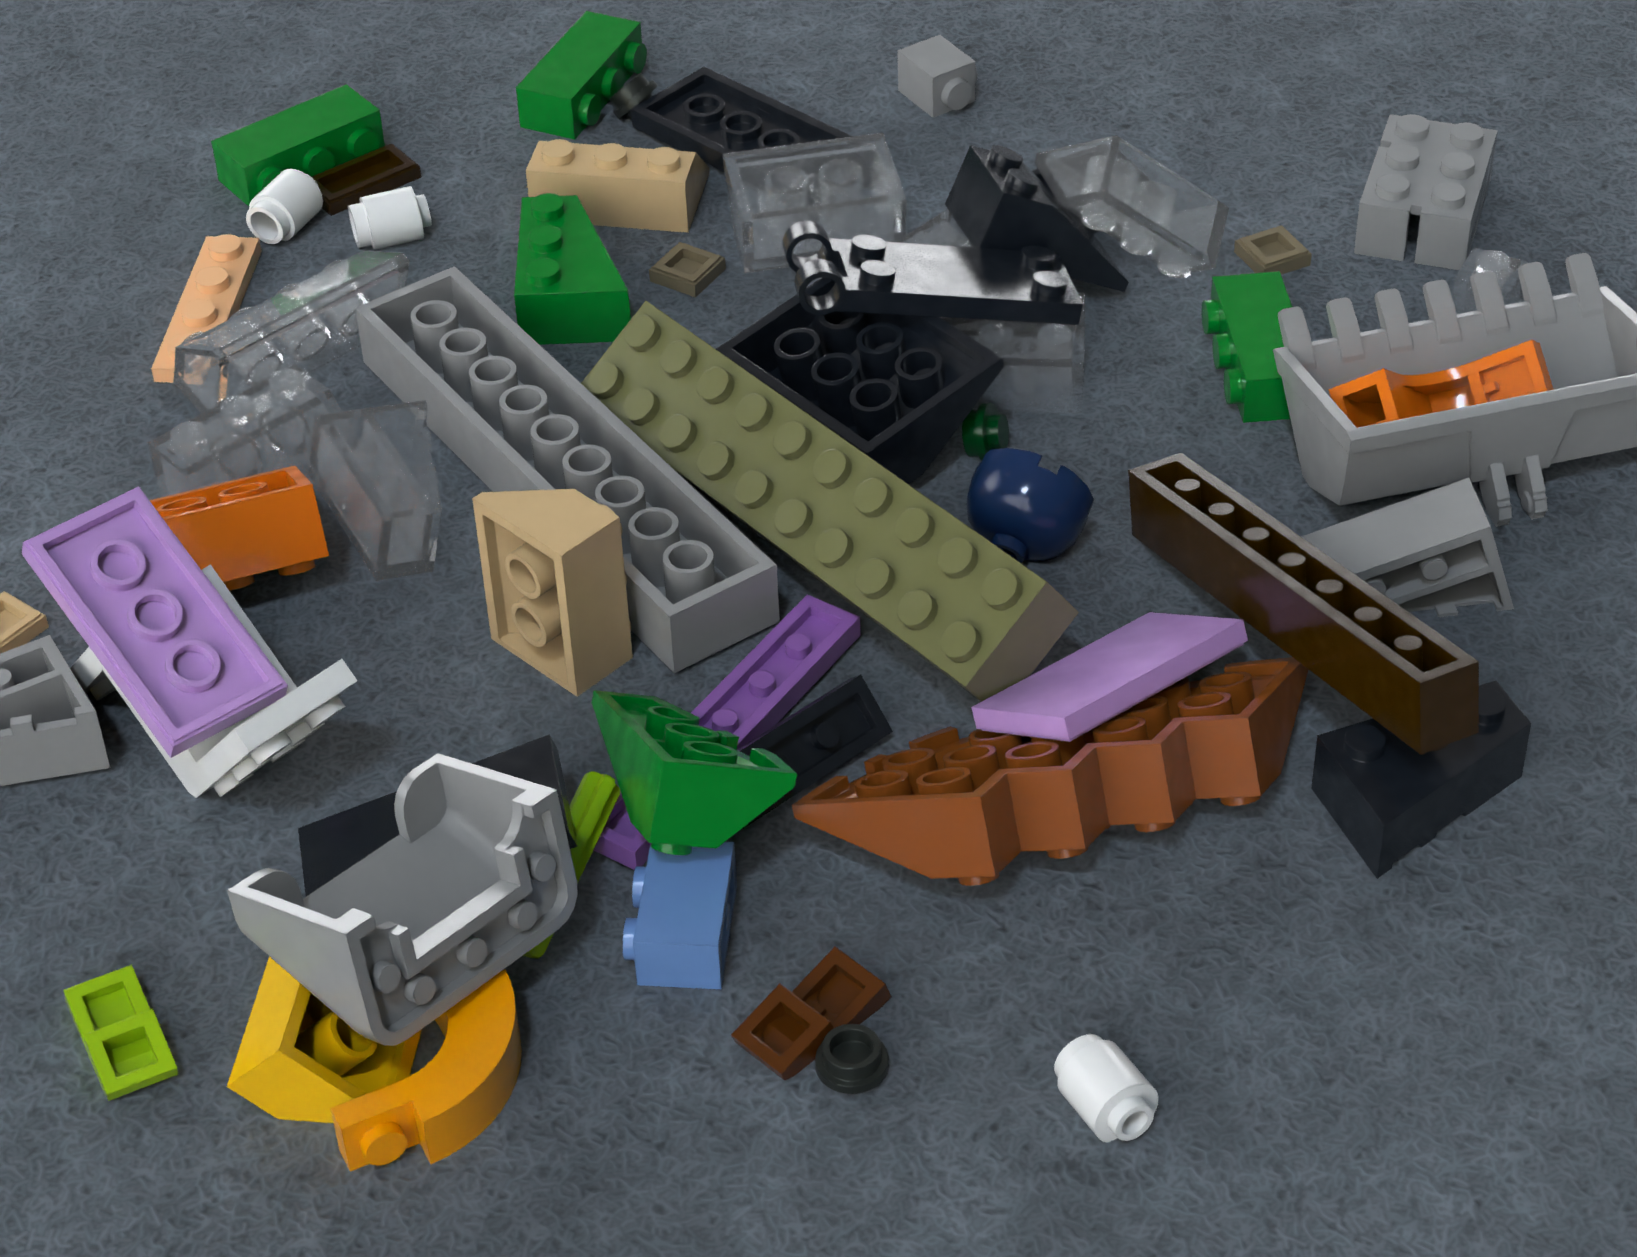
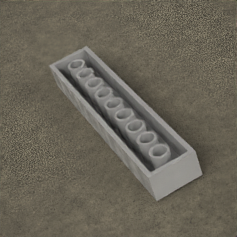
M455 266L355 307L364 363L493 492L576 489L598 504L608 506L620 517L631 631L673 673L780 622L777 564Z

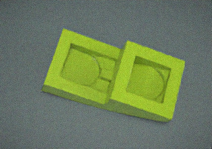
M132 965L63 990L69 1011L108 1101L179 1075L154 1010L150 1009Z

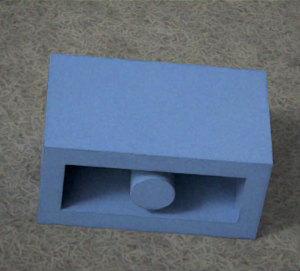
M724 842L718 848L692 847V853L688 855L667 854L650 847L647 865L635 867L632 902L633 907L639 908L637 918H626L623 958L624 960H635L637 985L722 989L737 889L734 842Z

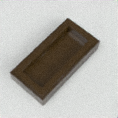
M388 144L312 176V178L318 184L323 197L322 209L332 216L348 209V205L360 203V197L390 191L421 178V170L416 162L395 145Z

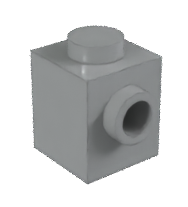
M937 35L898 50V91L932 118L952 110H960L967 104L975 102V83L978 78L975 61L943 36Z

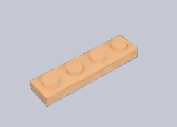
M231 234L206 236L151 370L154 382L210 384L262 250L259 238L237 237Z

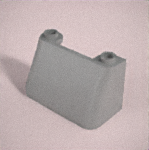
M437 753L408 773L397 789L394 809L399 830L398 836L305 898H302L295 878L287 872L274 868H264L254 872L227 890L236 923L245 936L353 1030L363 1037L382 1045L396 1046L412 1037L552 935L569 919L575 908L578 895L577 879L556 789Z

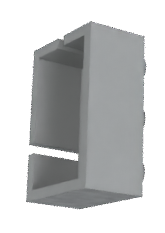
M1390 114L1359 203L1354 254L1404 261L1410 214L1420 215L1414 263L1464 271L1491 181L1498 130L1481 128L1476 124L1466 122L1452 124L1432 121L1413 114L1404 116Z

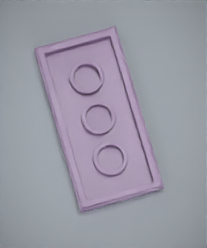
M139 486L23 542V557L170 758L262 710L286 695L287 683Z
M1149 612L971 707L976 729L1070 742L1243 646L1248 641L1244 620Z

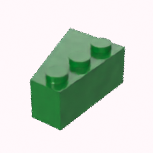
M545 193L536 197H522L514 299L517 324L539 345L613 342L631 320L628 289L577 195L559 196L553 193Z

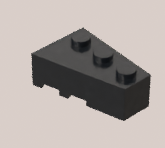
M1492 681L1479 685V733L1450 743L1441 750L1419 754L1373 718L1317 735L1311 789L1378 879L1391 870L1393 863L1418 845L1422 848L1436 838L1437 832L1460 815L1467 816L1522 777L1531 722L1497 681Z

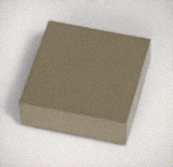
M1282 225L1235 240L1234 252L1255 273L1280 271L1282 275L1311 265L1312 253Z
M679 242L649 269L650 282L697 297L726 270L725 257Z

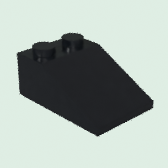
M970 145L945 205L973 247L1022 250L1025 246H1042L1055 253H1059L1070 278L1125 292L1129 283L1095 235L1022 162L1023 158L1021 155L999 145H993L991 150Z

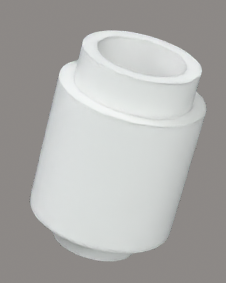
M296 169L283 170L251 200L246 214V222L250 231L267 244H277L281 240H290L321 210L323 197L318 184L311 176Z
M411 186L360 197V203L348 205L351 228L358 248L372 245L373 250L424 239L423 228L432 225L425 195L415 196Z
M1087 1034L1074 1039L1062 1049L1054 1065V1071L1058 1077V1089L1101 1141L1108 1143L1117 1138L1122 1141L1133 1140L1149 1128L1158 1106L1157 1091L1114 1042L1103 1040L1098 1035Z

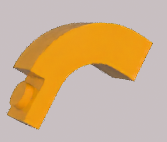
M506 969L499 972L435 1019L445 1036V1040L438 1053L426 1066L407 1078L331 1108L339 1151L350 1172L368 1164L375 1166L389 1164L398 1159L407 1148L417 1144L421 1145L429 1163L433 1164L466 1146L479 1136L498 1116L510 1098L517 1082L522 1054L515 995Z

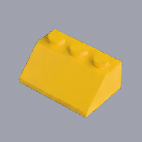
M269 956L227 1088L277 1119L333 1123L332 1107L409 1077L422 1029L396 1046L382 1045L367 1039L353 1030Z

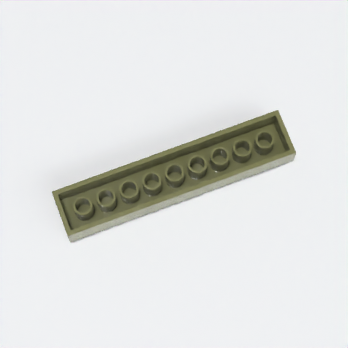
M648 301L642 304L581 382L584 387L688 483L980 702L1029 677L1079 613L1046 580Z

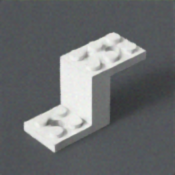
M211 564L202 569L203 573L287 683L288 687L284 697L170 758L90 647L85 650L70 668L85 694L91 692L96 701H99L115 690L118 691L184 787L195 798H198L211 788H214L220 797L224 796L252 777L255 771L269 761L275 762L302 744L305 738L321 728L325 721L346 707L339 696L357 682V679L343 659H340L307 682L296 687Z

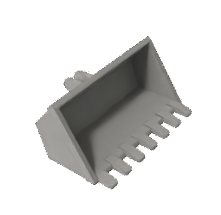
M1587 253L1574 254L1566 258L1565 264L1572 293L1552 296L1542 263L1532 262L1521 265L1518 268L1524 302L1509 305L1504 304L1502 292L1496 274L1493 271L1475 273L1471 276L1470 281L1477 311L1461 314L1456 313L1447 281L1440 279L1427 282L1423 285V293L1429 320L1413 323L1408 322L1400 292L1395 288L1381 290L1374 297L1381 329L1360 332L1355 311L1349 298L1333 299L1326 304L1333 338L1311 342L1306 319L1300 307L1282 309L1278 312L1277 316L1284 347L1273 349L1277 372L1283 381L1302 476L1310 488L1339 506L1448 485L1470 478L1471 483L1479 481L1483 503L1486 507L1485 511L1494 525L1498 527L1508 525L1511 518H1513L1506 476L1514 474L1522 508L1527 512L1531 520L1542 518L1548 511L1547 496L1545 494L1546 488L1542 474L1543 468H1548L1554 463L1637 447V313L1607 286H1599L1591 257ZM1529 340L1540 343L1553 385V390L1358 428L1331 399L1328 389L1383 368L1403 375L1438 372L1473 362Z

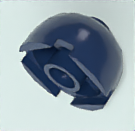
M1014 448L993 449L984 455L982 462L976 467L968 490L967 515L972 528L1020 563L1023 560L1043 562L1058 557L1075 544L1086 525L1094 501L1088 486L1073 471L1063 465L1060 466L1057 475L1048 469L1038 466L1042 455Z

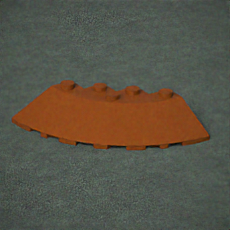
M1293 657L1225 664V673L1212 675L1196 681H1189L1185 677L1070 742L982 731V729H977L970 733L968 737L959 739L957 728L949 726L909 741L910 749L899 751L891 755L879 754L864 761L866 775L850 783L848 776H835L792 804L793 815L797 820L931 879L958 878L959 884L965 886L986 884L996 880L1000 876L999 873L1020 852L1047 851V855L1055 859L1075 857L1085 853L1089 845L1104 830L1110 828L1111 825L1134 824L1137 831L1155 832L1173 826L1176 820L1196 799L1220 798L1221 804L1226 806L1246 805L1259 800L1282 772L1309 669Z

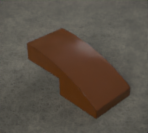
M834 946L792 992L782 984H779L731 1036L734 1042L785 1081L795 1076L815 1060L818 1047L832 1029L845 1024L860 1025L883 1007L891 998L886 983Z

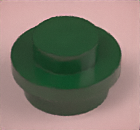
M981 403L978 409L970 411L962 423L963 446L969 457H979L982 461L988 451L1007 448L1009 425L1007 418L1004 414H999L993 403Z

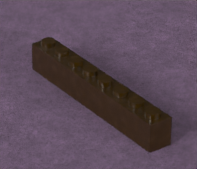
M1183 453L1128 470L1132 535L1419 754L1441 750L1450 743L1479 733L1478 660Z

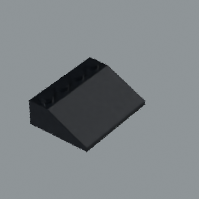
M820 278L805 289V293L811 296H823L832 290L835 281L830 278ZM797 294L716 348L717 351L907 484H910L924 474L1004 368L1003 357L940 317L834 311L826 315H815L802 307Z

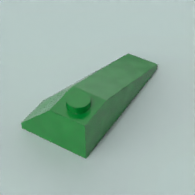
M593 691L592 706L630 821L654 850L672 855H688L692 853V847L718 848L795 787L797 773L776 754L763 748H751L750 756L737 750L739 736L726 730L714 731L699 726V717L656 696Z

